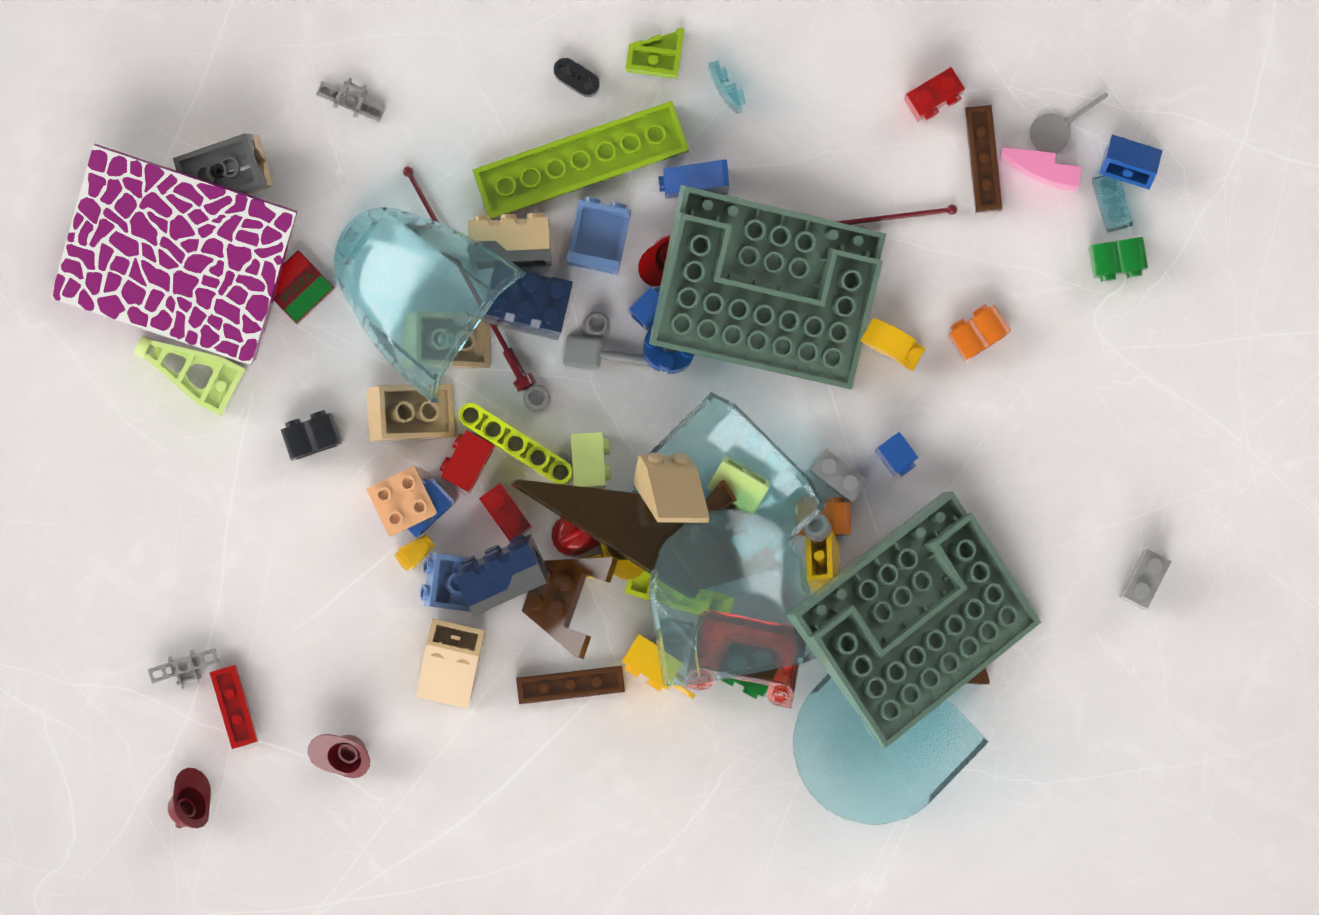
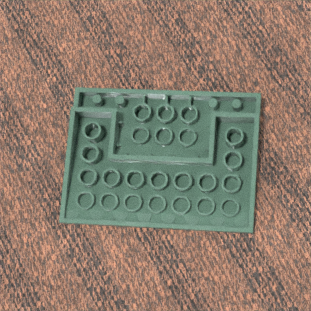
M681 185L649 344L852 390L863 342L860 340L867 328L883 260H880L886 234Z
M953 491L941 493L786 614V617L882 748H887L1041 623L972 513H966Z

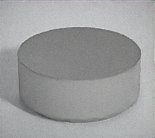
M532 385L524 392V403L531 411H542L550 403V394L544 386Z
M813 514L805 520L803 529L811 541L820 542L828 538L832 526L825 515Z

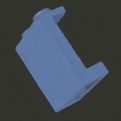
M592 197L578 200L566 265L618 275L631 210L626 209L627 205L617 202H611L610 206L600 204L601 200Z

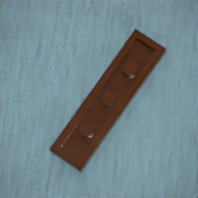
M992 105L965 107L975 213L1002 211Z
M622 666L516 678L519 704L625 692Z

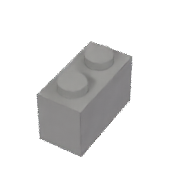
M828 449L822 453L809 470L811 474L846 501L850 502V504L869 482Z
M1149 549L1143 550L1119 597L1141 609H1148L1172 561Z

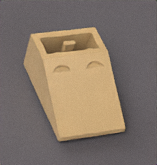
M432 618L416 697L468 709L487 631Z

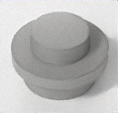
M602 312L590 313L584 320L585 332L590 337H604L610 329L609 318Z

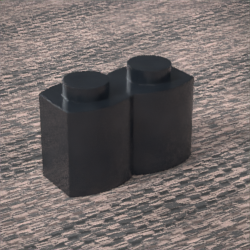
M325 410L311 414L310 420L301 422L300 419H295L285 423L286 428L281 429V433L291 461L342 445L332 413L326 414Z

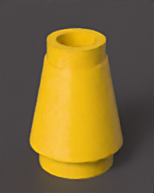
M425 534L399 547L398 552L394 556L405 571L411 568L414 570L435 546Z

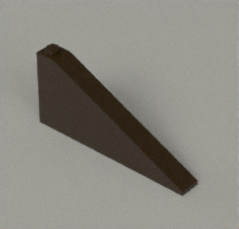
M520 479L513 480L511 486L688 599H695L700 592L670 547L671 542L687 522H657L640 493ZM733 504L715 514V518L730 541L745 518L739 514L740 511L735 509Z

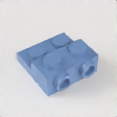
M430 553L429 558H425L423 572L427 574L426 585L423 584L420 589V600L424 601L423 606L471 612L455 580L458 567L461 566L460 562L469 557Z

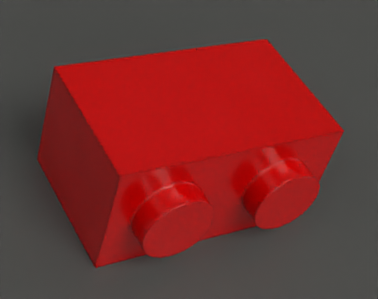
M466 430L464 435L458 434L452 445L455 448L451 458L446 457L439 470L443 472L440 476L441 478L471 493L495 446Z
M501 483L479 498L508 540L519 534H525L533 528Z

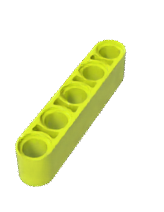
M467 403L460 408L459 419L471 431L553 483L565 485L571 481L573 470L570 464L477 404ZM469 409L478 411V419L473 423H468L464 419V414ZM492 423H497L501 427V432L496 437H490L486 433L487 427ZM514 437H519L523 440V447L519 451H512L509 448V442ZM537 451H541L546 455L545 462L540 466H536L531 462L532 455ZM557 466H565L568 469V476L565 479L558 480L554 477L553 472Z

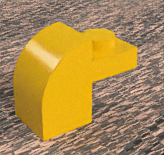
M875 318L871 320L860 340L877 353L890 357L910 371H914L926 349L907 333Z

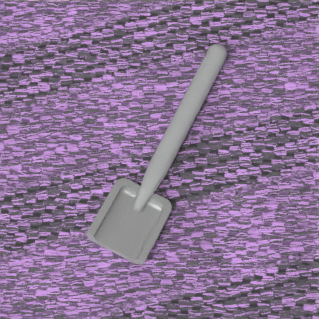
M568 335L564 366L596 370L600 367L602 358L613 362L650 367L644 355L603 351L604 342L601 338Z

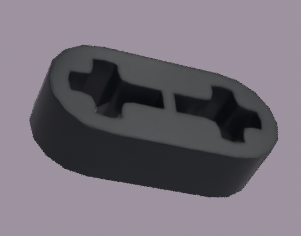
M569 58L559 59L555 63L554 75L565 86L584 97H592L599 91V79L593 72ZM567 64L570 65V71L575 74V77L573 78L568 74L564 77L560 76L561 70L559 67H566ZM579 77L584 81H588L589 78L593 79L592 85L594 88H588L586 91L583 90V84L578 81Z

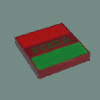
M297 250L283 264L274 301L298 325L335 290V287Z

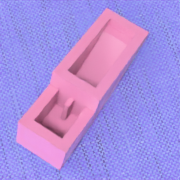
M1005 147L1000 152V157L1009 165L1034 180L1071 191H1077L1079 188L1081 166L1055 164L1056 153Z

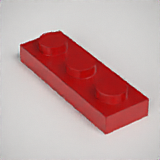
M237 665L209 672L231 748L235 749L258 742Z

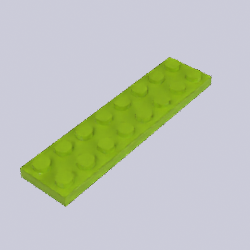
M672 101L472 169L486 212L490 219L493 220L499 218L500 215L511 214L687 153L689 148Z

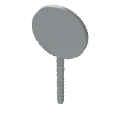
M1108 93L1102 94L1066 120L1059 115L1051 113L1039 116L1033 122L1030 129V139L1033 145L1042 152L1055 153L1060 151L1069 140L1070 130L1068 124L1106 99Z

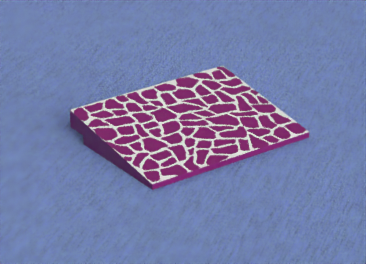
M94 144L50 298L252 365L257 358L261 339L266 331L298 211Z

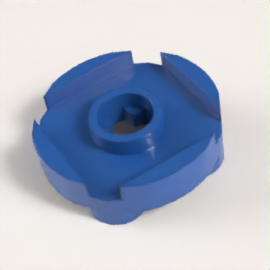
M652 327L649 329L644 339L643 355L650 367L657 371L668 372L667 374H677L690 366L695 354L677 350L671 353L670 350L664 351V347L649 344Z

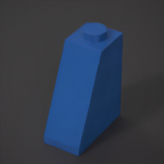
M727 159L663 168V176H658L659 191L665 192V199L678 198L681 185L718 194H728Z

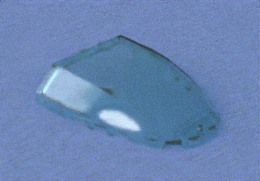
M388 207L369 209L352 219L338 239L334 256L335 273L339 286L363 329L390 364L431 403H438L440 400L437 394L442 376L496 297L517 279L524 278L526 272L514 263L462 232L420 215Z

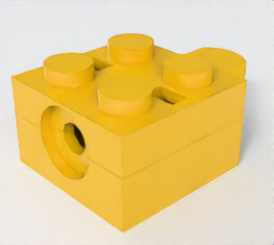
M638 634L622 660L626 664L624 670L636 677L640 673L649 678L647 684L658 691H661L662 688L668 690L671 685L691 699H694L696 695L674 682L675 677L680 678L697 690L701 688V685L679 672L685 662Z

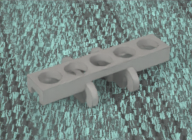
M352 78L344 81V89H339L323 81L321 82L316 95L333 102V108L337 109L338 105L353 111V117L357 118L360 114L380 122L385 109L363 98L364 93L367 94L368 92L366 90L367 85L360 87L351 83ZM324 87L332 90L329 96L322 93ZM349 88L360 92L358 97L347 93ZM350 97L356 101L353 107L346 105V100ZM363 104L368 106L366 111L361 110ZM372 108L380 111L377 117L370 114Z
M213 648L197 654L192 649L190 650L191 656L175 661L172 656L168 657L169 663L148 669L151 682L156 683L177 676L178 681L176 683L182 689L186 683L196 681L199 684V678H202L201 674L198 675L197 670L219 662L216 649ZM212 653L214 659L206 662L204 655ZM198 657L201 659L200 665L197 660ZM184 660L188 663L187 670L181 671L179 669L180 661ZM170 666L172 674L168 675L166 673V667ZM161 669L163 672L162 677L155 679L153 672ZM193 671V676L182 679L181 674Z

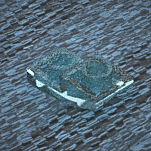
M719 60L708 63V70L712 81L724 102L736 114L742 113V105L746 104L743 90H737L736 83L725 86L729 79L725 66L720 67Z
M1105 175L1092 178L1094 192L1107 233L1133 226V220L1125 200V191L1121 181Z

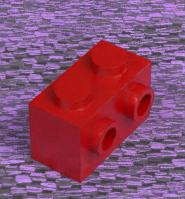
M950 67L906 93L904 101L917 122L923 118L927 121L939 113L938 109L947 104L950 107L962 99L961 95L964 93L965 88L953 68Z

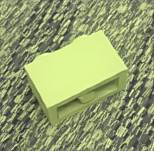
M603 432L571 434L574 486L588 488L606 487V481H611L610 465H605L604 454H610L609 438H603Z
M724 455L707 488L711 490V493L721 480H725L737 499L733 504L735 509L744 514H747V512L754 514L768 491L771 481Z

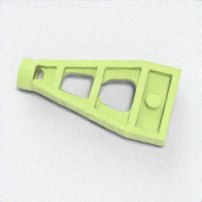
M145 335L138 342L134 354L148 360L195 403L220 416L223 415L246 371L245 368L221 356L157 342ZM153 346V352L151 354H148ZM174 353L186 359L180 373H175L164 365L167 354ZM194 364L206 365L213 370L211 378L203 389H198L187 378V373Z

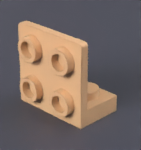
M415 466L366 489L389 536L402 532L437 514L420 478L421 475Z

